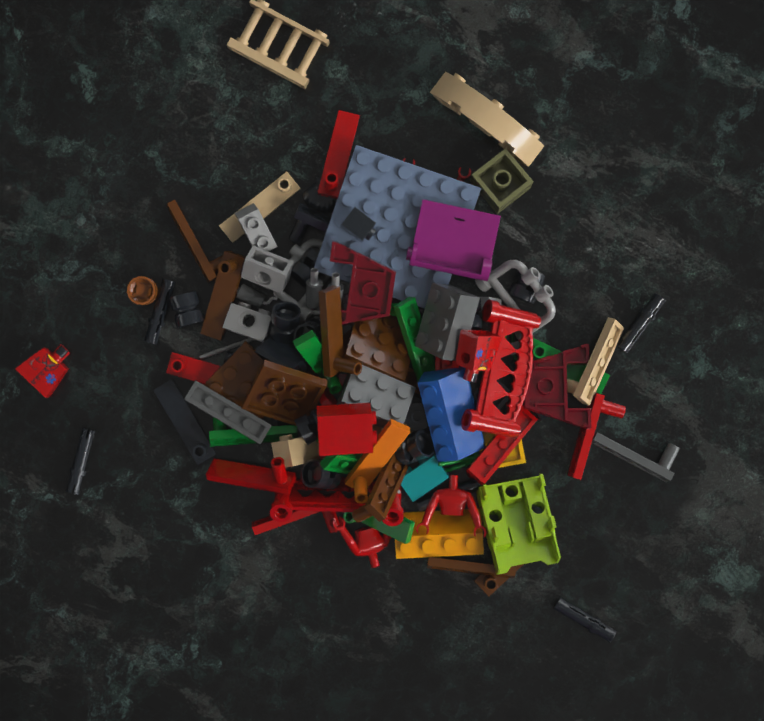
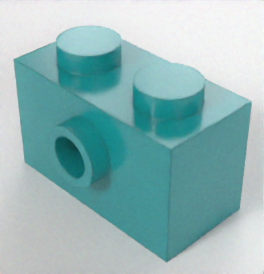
M435 454L419 460V464L413 469L410 466L407 469L401 486L412 502L449 478V474L444 467L438 466L439 462Z

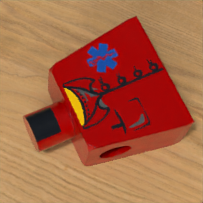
M486 330L460 331L456 364L466 368L464 380L476 382L479 371H489L492 368L502 336Z
M62 344L53 353L48 348H42L15 370L45 398H49L69 370L62 361L70 352Z

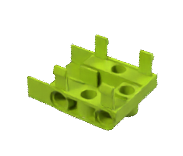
M543 474L493 485H483L476 492L496 575L507 573L511 566L537 561L550 565L558 563L561 559L555 536L556 523L554 516H551L544 488L546 483ZM512 490L516 496L509 497L505 491ZM532 507H539L542 513H534ZM495 514L499 517L500 521L494 522L489 516Z

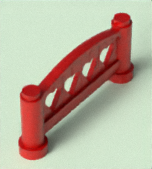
M489 299L483 306L482 319L492 323L490 332L502 336V341L492 368L482 373L476 410H465L461 426L464 431L474 432L478 430L513 438L514 436L517 437L521 430V426L517 424L516 418L525 400L532 373V331L540 326L541 317L536 313L503 306L498 301ZM520 331L522 335L519 340L520 347L515 349L505 336ZM515 352L518 356L515 361L516 368L514 371H511L501 358ZM511 374L513 376L512 390L507 393L497 380ZM508 396L507 413L502 414L493 404V401Z
M342 477L338 487L333 489L336 492L329 498H325L319 491L331 490L309 488L303 484L301 479H297L289 495L275 493L274 502L270 507V516L277 522H286L292 517V510L353 512V510L366 503L359 504L355 501V495L350 499L341 493L342 491H354V488L345 485L344 479L346 477ZM372 481L368 486V492L371 493L376 481ZM297 490H313V492L307 497H303ZM401 493L396 494L386 518L382 520L388 526H397L403 521L404 511L401 507Z

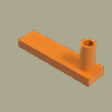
M390 419L378 434L377 444H373V453H364L344 479L345 485L354 488L355 501L357 503L363 504L367 502L368 486L410 434L409 426Z

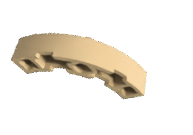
M445 72L430 93L444 106L459 115L461 113L465 115L474 126L486 135L493 136L500 142L499 145L503 149L506 148L515 160L529 167L544 147L538 140L540 136L533 130L524 128L502 110L504 106L495 99L490 101L467 85L465 79L455 73L453 76Z
M372 425V430L376 431L378 436L382 428ZM292 434L279 437L280 441L271 443L274 458H283L285 467L301 465L310 459L319 460L325 458V456H319V446L316 441L307 445L302 436L293 438Z

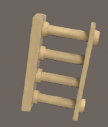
M250 0V6L255 8L240 38L237 37L236 40L230 38L227 43L228 49L306 89L309 83V79L306 78V71L320 44L328 47L329 39H327V35L317 29L314 32L268 8L269 4L263 0ZM264 13L272 17L274 21L260 47L254 50L248 47V40L261 15ZM283 23L294 30L279 58H276L274 61L267 57V51ZM302 33L313 39L298 69L295 68L293 71L286 67V62Z

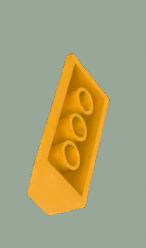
M477 508V509H478V512H479L480 520H481L480 509ZM464 509L463 516L441 515L440 510L434 511L428 525L429 532L427 535V528L424 525L419 526L418 534L416 532V527L422 522L425 511L404 512V517L414 521L415 525L410 543L404 544L395 539L396 559L484 554L483 530L478 528L476 530V537L474 536V524L468 509Z

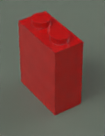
M370 403L316 406L319 456L373 453V444H377V432L372 430V425L377 424L376 411H371Z

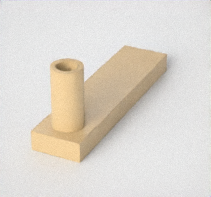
M285 172L238 211L254 203L264 219L301 188L290 174ZM235 214L219 225L232 243L245 234Z
M608 317L580 381L567 379V392L574 394L573 396L582 404L590 406L624 330V327L616 319Z

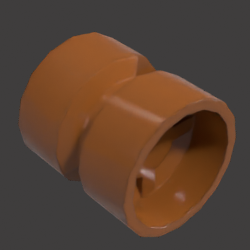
M144 276L133 278L127 286L129 299L138 305L152 304L159 292L157 284L152 279Z

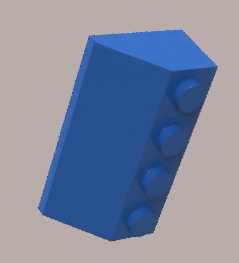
M464 367L427 371L422 374L418 381L438 462L457 461L486 447L482 431H464L461 426L465 410H476L470 381L463 379L466 369Z

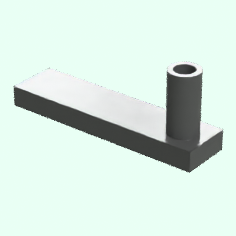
M196 380L184 399L259 445L272 426Z
M598 432L593 436L592 444L664 482L672 480L675 473L670 471V468L680 449L676 445L668 443L657 464Z

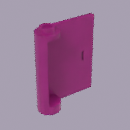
M422 199L413 246L408 247L406 260H409V265L488 281L501 216Z

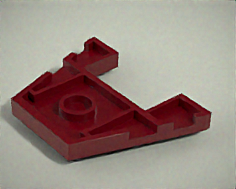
M332 241L330 262L353 265L347 309H341L342 324L390 316L396 271L337 241Z
M583 344L580 347L568 349L561 353L533 361L530 383L524 400V409L581 428L591 429V408H568L567 365H587L589 361V344Z

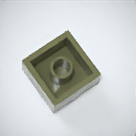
M506 148L474 172L470 178L472 185L481 188V196L496 214H499L527 192L534 182Z

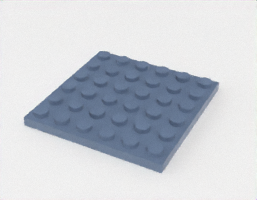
M356 145L314 268L318 269V273L332 277V273L337 272L340 274V280L347 283L351 282L353 265L330 262L332 241H337L395 270L396 275L392 298L403 301L408 297H415L418 307L425 309L432 282L449 285L452 274L409 265V260H406L408 247L413 246L422 199L474 210L481 188ZM354 207L376 222L374 226L376 232L369 241L364 239L363 242H360L341 227V224Z

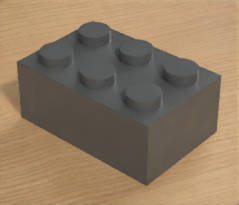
M432 282L415 346L442 360L456 361L460 331L471 330L480 297L452 285Z
M362 365V371L359 375L347 373L336 405L370 403L371 411H376L377 424L374 425L383 429L390 419L404 424L416 387Z

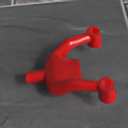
M449 475V488L434 492L427 505L422 522L416 527L417 534L419 532L418 528L421 525L427 528L426 535L428 534V525L438 503L441 515L463 516L467 504L474 524V536L476 537V530L482 528L485 537L487 532L481 524L479 512L472 494L469 491L458 489V475Z
M339 517L340 525L337 527L333 519L330 520V526L339 530L355 556H368L371 568L380 566L377 553L389 545L390 536L384 533L381 535L378 530L367 526L355 531L354 540L346 529V523L342 517Z

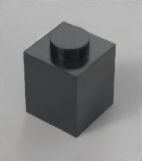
M356 207L353 208L341 224L344 230L360 242H363L364 239L369 241L376 232V229H374L376 222Z

